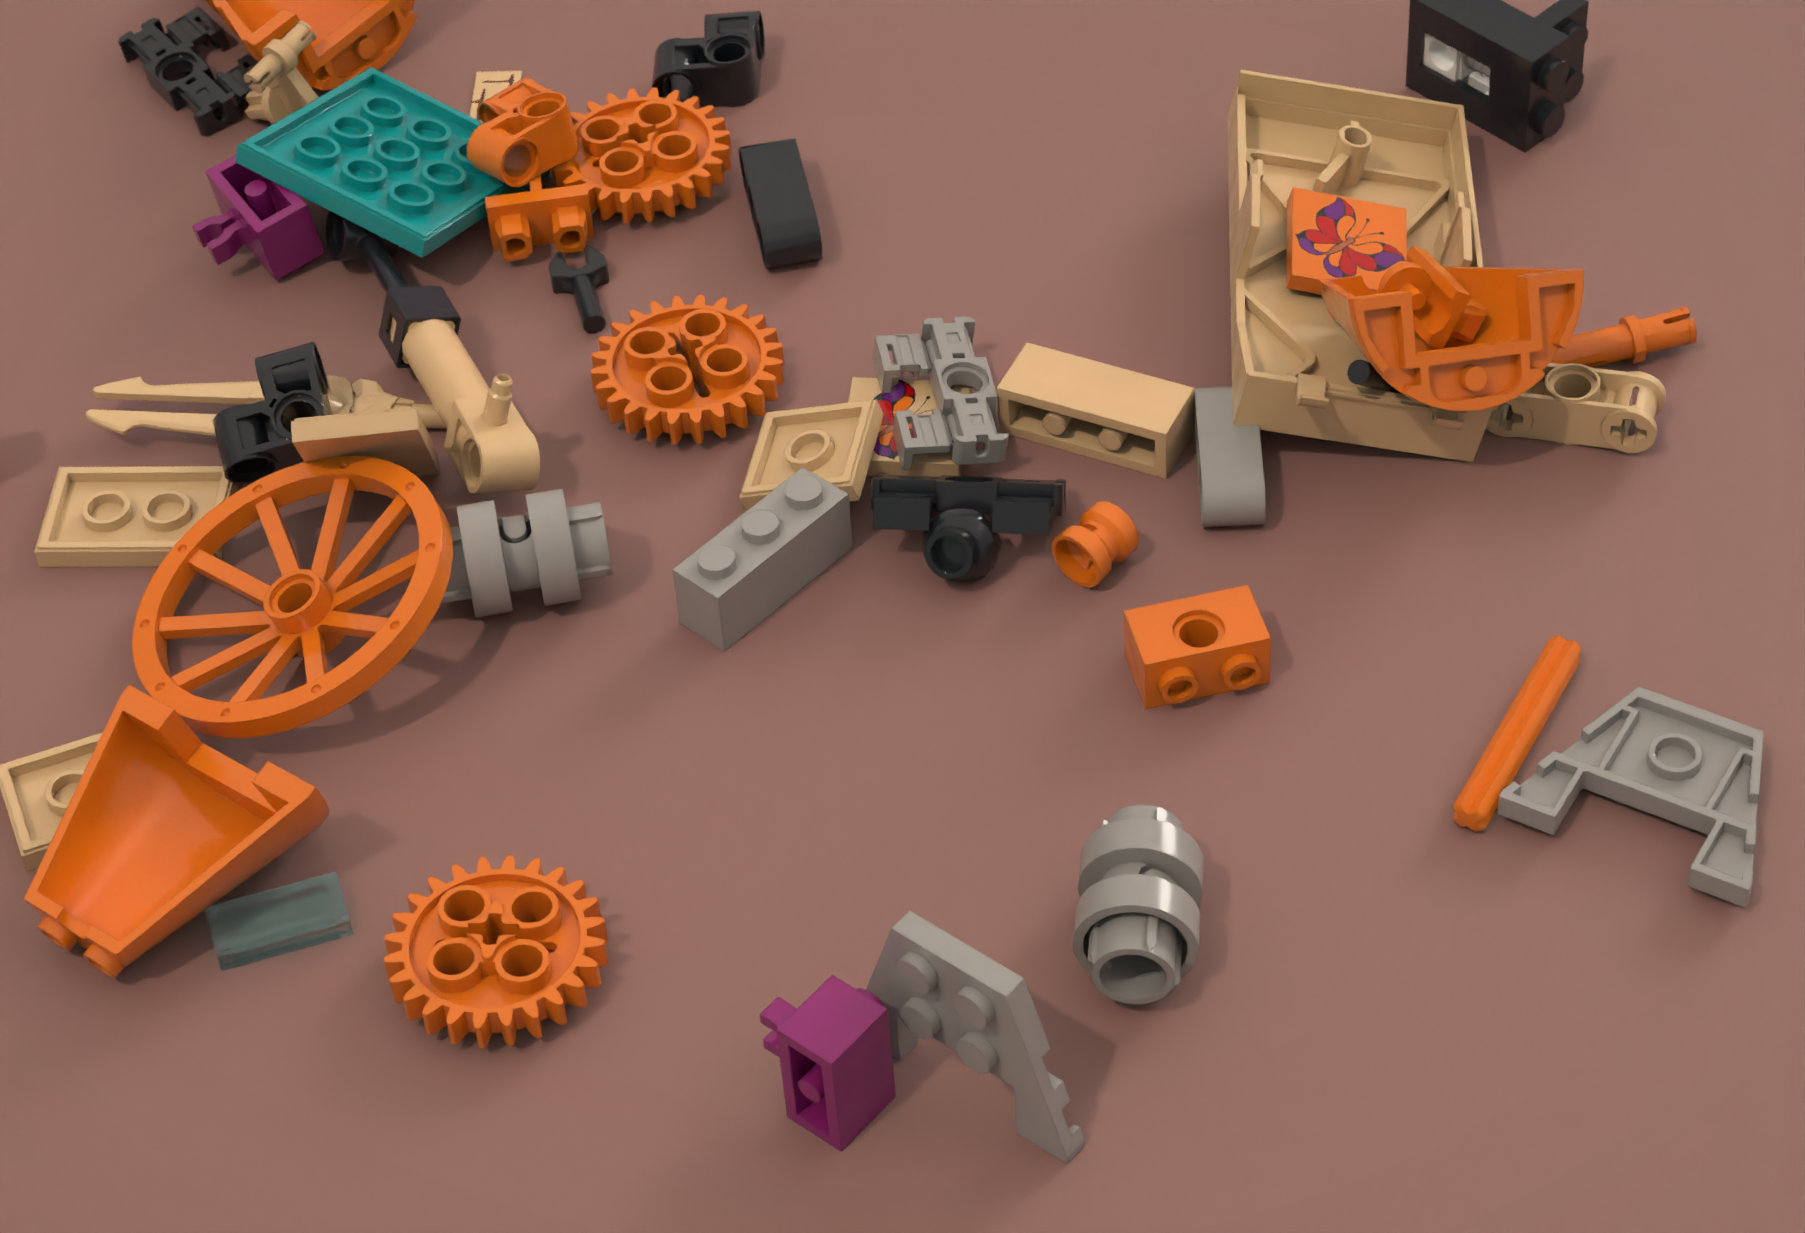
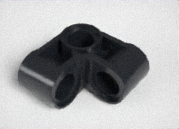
M760 10L706 14L704 19L705 37L672 38L664 41L657 48L652 88L658 89L659 97L666 98L671 92L678 90L680 102L697 96L699 97L700 108L710 105L713 107H739L752 102L760 92L761 63L765 56L764 26Z
M314 341L255 358L256 372L265 400L229 407L218 413L213 419L223 471L228 481L237 484H249L278 470L304 462L292 443L291 421H294L295 418L332 415L328 398V381Z

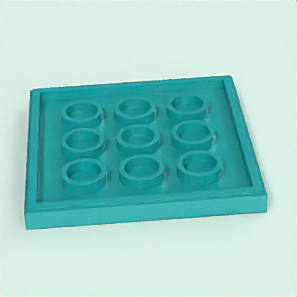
M372 67L238 144L235 159L236 163L421 258L486 217L485 197L520 193L530 188V183L521 187H511L481 172L467 158L468 140L473 131L483 122ZM550 169L539 175L541 180L549 175Z

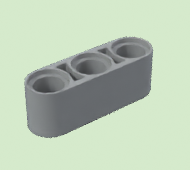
M1232 386L1194 387V432L1202 527L1265 525V481L1259 425H1233Z

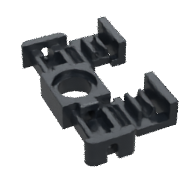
M199 6L166 25V34L160 19L152 18L141 24L142 30L134 34L132 31H129L118 39V43L126 62L129 63L136 58L144 64L142 67L150 86L176 111L187 106L194 113L193 117L202 136H210L242 116L243 111L239 101L244 102L246 100V96L252 91L249 85L253 82L246 83L244 75L258 61L250 54H247L237 60L238 65L226 73H223L221 70L215 73L217 77L215 80L210 67L196 54L199 52L197 47L201 43L208 47L210 42L223 52L230 49L223 29ZM191 72V74L183 79L169 81L173 76L180 73ZM216 108L222 112L219 117H215L213 112Z
M879 473L872 477L871 483L873 529L929 531L930 510L944 512L955 508L974 509L983 514H992V533L1049 535L1051 509L1053 508V516H1062L1066 510V480H1024L953 475L903 476Z

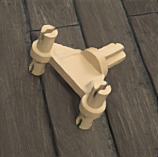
M298 21L296 26L281 40H271L262 50L263 58L244 75L246 83L253 81L249 85L252 91L246 96L249 106L245 110L251 120L262 119L274 124L319 98L296 68L298 65L297 56L316 39L315 31L307 33L312 27L306 22Z

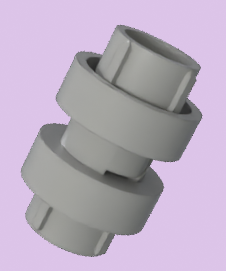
M563 488L526 494L528 513L497 518L494 500L456 506L459 525L450 527L453 539V562L450 579L441 604L472 599L475 617L478 618L513 612L511 593L535 588L542 589L544 606L582 600L580 580L613 575L601 503L594 502L566 507Z
M1132 805L1119 809L1108 820H1103L1100 828L1087 838L1081 851L1078 880L1080 898L1075 911L1073 951L1077 961L1091 974L1095 987L1103 995L1112 1000L1127 1004H1146L1163 998L1172 989H1176L1180 979L1193 968L1198 957L1201 921L1198 907L1202 899L1204 856L1195 839L1185 832L1182 822L1173 813L1161 807Z

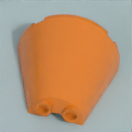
M1442 266L1472 296V300L1479 302L1487 310L1483 323L1470 343L1450 336L1443 349L1428 345L1414 331L1412 292L1394 291L1378 294V290L1373 291L1366 286L1363 277L1360 275L1319 280L1321 295L1329 315L1342 326L1374 369L1388 384L1403 395L1427 406L1452 411H1476L1501 405L1525 393L1546 375L1543 370L1551 362L1559 348L1566 349L1573 335L1582 305L1584 270Z
M128 685L115 705L24 900L44 917L37 926V929L44 936L68 952L78 943L87 949L83 957L90 964L108 977L116 979L123 968L127 967L318 829L329 816V808L315 786L267 761L259 773L254 772L202 743L173 708Z

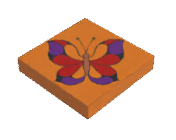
M1292 188L1287 200L1286 288L1321 295L1319 280L1360 275L1369 289L1377 291L1380 280L1387 270L1396 264L1407 262L1405 208Z

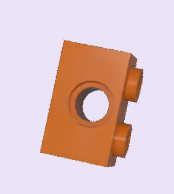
M1248 585L1124 610V656L1145 709L1183 703L1192 699L1234 690H1244L1249 687L1270 683L1271 637Z

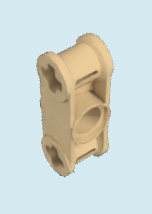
M1550 362L1543 370L1546 375L1536 385L1509 402L1495 406L1486 426L1488 431L1502 437H1523L1554 441L1563 445H1585L1616 449L1626 453H1639L1647 450L1654 444L1658 431L1654 417L1663 409L1666 391L1659 379L1641 371L1625 372L1592 368L1578 363L1559 364ZM1637 388L1639 392L1636 404H1632L1631 396L1633 390ZM1512 405V419L1506 420L1509 407ZM1631 420H1635V432L1630 436L1628 432Z

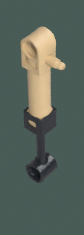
M329 210L326 221V240L330 255L335 261L362 260L368 262L386 292L379 337L397 368H412L446 426L447 434L444 449L458 471L465 488L470 493L532 490L539 479L540 453L534 434L525 424L511 401L512 379L506 374H498L493 378L492 387L489 388L458 337L461 317L441 286L409 287L393 261L397 255L398 245Z

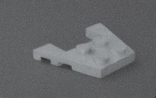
M1638 686L1584 727L1581 731V739L1563 753L1553 751L1537 763L1536 773L1525 782L1518 785L1514 781L1504 788L1499 795L1498 814L1554 835L1582 789H1586L1613 799L1618 803L1626 804L1675 822L1682 827L1707 834L1708 837L1690 867L1687 886L1746 908L1750 901L1753 883V860L1756 843V820L1764 731Z
M908 911L891 928L866 988L888 1009L892 1056L901 1061L918 1044V1037L925 1040L933 1037L956 1051L960 1059L971 1070L979 1074L992 1073L1014 1088L1016 1133L1068 1164L1085 1146V1139L1079 1126L1072 1124L1068 1129L1062 1113V1109L1070 1101L1062 1080L1046 1071L1042 1057L1050 1049V1045L1025 979L912 911Z

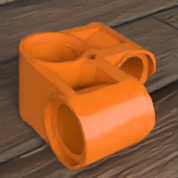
M526 77L478 104L477 117L483 124L473 131L467 144V158L475 168L511 187L527 185L531 180L554 166L571 160L579 151L566 96L549 90L531 78Z

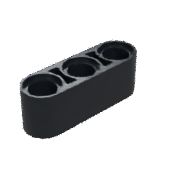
M791 138L739 147L743 184L765 268L821 260L823 252L819 224L796 139Z

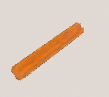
M1558 635L1550 638L1453 804L1455 810L1453 820L1459 827L1467 826L1472 831L1479 832L1489 824L1498 808L1499 795L1514 780L1580 663L1579 654L1581 647L1575 640L1567 641Z

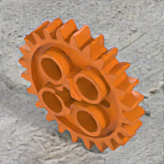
M653 87L646 97H639L633 88L629 89L627 99L619 100L615 95L609 93L607 94L606 105L600 106L592 101L586 102L587 115L571 112L579 151L571 160L551 168L556 188L587 184L591 212L600 208L601 220L606 221L615 212L622 213L624 223H629L637 213H642L647 222H652L655 211L663 210L666 215L672 218L676 216V205L682 204L690 209L696 208L695 195L711 198L713 196L712 184L722 185L725 183L724 171L731 170L732 167L730 133L726 131L724 117L715 118V110L712 105L700 108L699 97L697 96L680 102L678 90H674L666 98L659 97L658 89Z
M699 294L692 305H684L681 297L677 295L672 300V307L663 308L655 300L651 301V313L647 315L632 309L629 311L630 325L613 322L611 324L613 337L600 336L598 339L600 351L593 352L591 355L593 369L590 370L594 394H597L599 409H608L609 421L612 424L625 420L626 433L629 435L645 427L649 442H653L664 432L669 433L671 444L677 445L683 434L691 433L695 442L700 444L703 442L705 431L713 430L720 438L727 437L726 425L730 423L746 429L748 428L747 413L764 416L766 413L765 401H777V386L784 384L782 343H778L776 328H766V320L763 314L749 318V309L746 304H742L732 311L728 310L726 297H722L713 306L706 305L704 294ZM675 341L681 348L683 355L677 354ZM693 382L699 383L701 397L694 388Z
M507 855L500 869H491L486 857H479L477 872L467 874L458 864L452 865L453 881L446 884L438 878L429 877L427 881L430 895L426 897L420 894L409 893L407 900L410 913L398 912L392 916L395 932L385 935L384 940L388 955L383 957L394 1000L396 1003H404L406 1016L410 1022L423 1017L426 1034L430 1036L439 1032L447 1025L451 1044L457 1045L468 1032L476 1033L479 1048L487 1046L492 1033H502L506 1044L514 1046L517 1030L525 1027L537 1039L542 1037V1020L548 1017L555 1023L565 1025L568 1023L565 1004L585 1008L588 1005L585 987H600L602 982L599 967L608 965L606 949L608 937L605 919L600 915L597 898H587L585 883L582 880L567 884L565 868L561 866L544 876L541 859L534 858L524 870L516 868L513 855Z

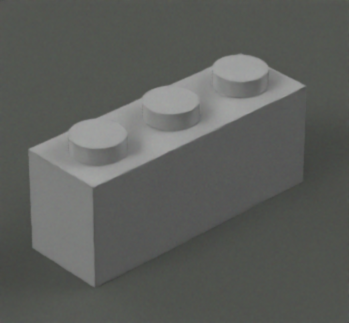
M802 467L672 569L679 623L724 652L853 548L849 494L806 468Z

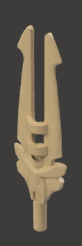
M327 376L330 390L328 398L332 415L414 406V408H417L426 428L447 429L433 404H415L413 400L400 398L384 392L377 381L360 378L351 384L344 377ZM134 377L93 388L94 397L98 399L219 404H252L265 400L259 381L149 385L142 381L141 377ZM91 409L86 412V419L89 422L122 435L137 427H148L216 436L213 419L217 414Z

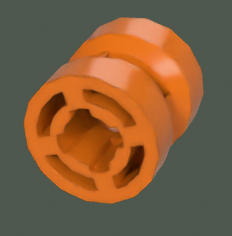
M1099 501L1082 514L1079 519V526H1069L1054 538L1051 544L1052 555L1060 570L1071 581L1082 587L1091 588L1108 576L1112 569V563H1120L1136 551L1139 546V534L1135 524L1120 507L1111 502Z

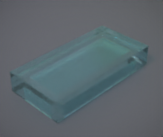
M336 871L211 905L205 910L221 972L354 935Z

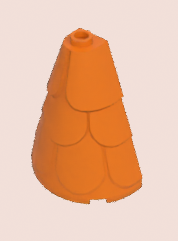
M205 0L208 5L221 15L229 29L241 39L245 47L258 62L263 58V48L271 40H281L296 26L298 21H304L312 28L307 33L315 31L316 39L297 56L298 65L296 68L311 87L320 90H333L371 67L376 70L381 69L405 42L418 16L412 13L415 0Z

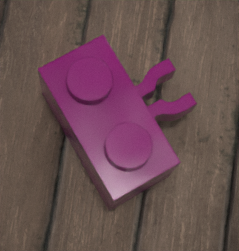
M236 155L205 171L222 215L206 218L192 227L198 242L203 248L208 246L211 256L217 265L232 258L239 248L246 245L276 281L324 254L308 207L298 194L236 163Z
M831 975L797 1009L782 998L777 997L760 1013L761 1024L772 1029L763 1039L764 1048L780 1057L787 1117L842 1152L896 1097L888 1009L870 991L863 988L855 989L834 975Z

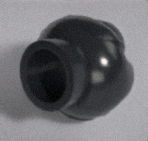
M966 508L950 509L937 514L930 521V530L924 531L922 537L923 555L929 568L936 575L956 582H975L983 579L994 567L1002 546L999 533H992V524L986 519L985 515L974 509Z

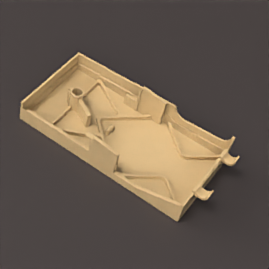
M1240 69L1227 115L1233 425H1259L1260 430L1473 462L1494 407L1476 411L1445 410L1419 403L1400 393L1373 390L1352 383L1347 375L1349 365L1355 360L1369 362L1342 326L1331 318L1322 295L1286 288L1287 200L1293 187L1405 208L1407 253L1413 245L1426 250L1441 266L1483 267L1464 106Z

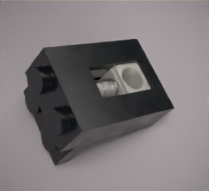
M1410 0L1406 87L1429 100L1463 105L1465 120L1526 153L1545 138H1550L1558 132L1565 118L1564 103L1572 101L1581 92L1584 82V74L1582 73L1584 48L1588 38L1586 25L1589 1L1559 0L1536 17H1532L1502 0Z

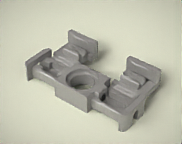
M941 317L927 318L923 321L921 339L919 333L875 336L873 362L882 394L891 393L892 378L898 377L902 379L904 372L910 371L913 374V378L918 377V371L921 376H928V372H931L930 384L937 409H932V414L913 415L912 410L895 411L892 434L902 471L911 470L913 454L949 452L950 448H953L951 459L956 464L999 463L1005 459L1009 433L998 434L993 419H995L998 396L987 358L975 357L972 344L976 321L971 317H954L953 323H943ZM890 350L892 351L894 364L890 360L888 352ZM966 385L975 388L978 392L972 394L958 393L949 387ZM908 423L912 425L914 438H911ZM977 442H983V450H976Z

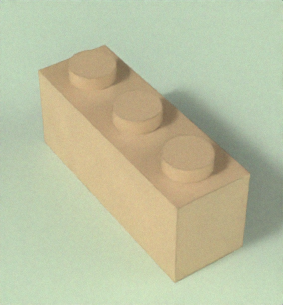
M1026 342L997 387L999 432L1009 433L1011 436L1167 479L1194 434L1193 387Z

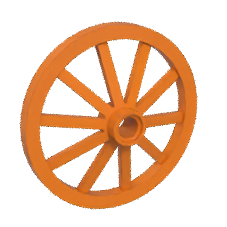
M333 456L298 463L260 478L240 489L205 514L182 536L163 559L142 596L133 627L132 652L134 665L144 688L151 697L173 708L192 731L221 738H252L285 732L322 718L348 704L381 680L405 657L425 632L441 604L450 579L453 562V539L444 511L427 486L415 474L393 462L367 456ZM354 491L373 492L394 499L334 572ZM331 492L311 570L302 569L279 508L307 497ZM413 512L419 533V549L354 583L409 514ZM258 519L261 520L282 577L277 579L271 586L213 556L231 538ZM197 573L263 606L265 610L174 616L184 592ZM411 578L405 594L389 618L347 612ZM255 634L171 676L167 659V639ZM346 635L370 638L357 652L328 671L326 653L337 647ZM269 652L229 702L208 700L189 693ZM295 654L304 657L307 684L276 696L260 699Z

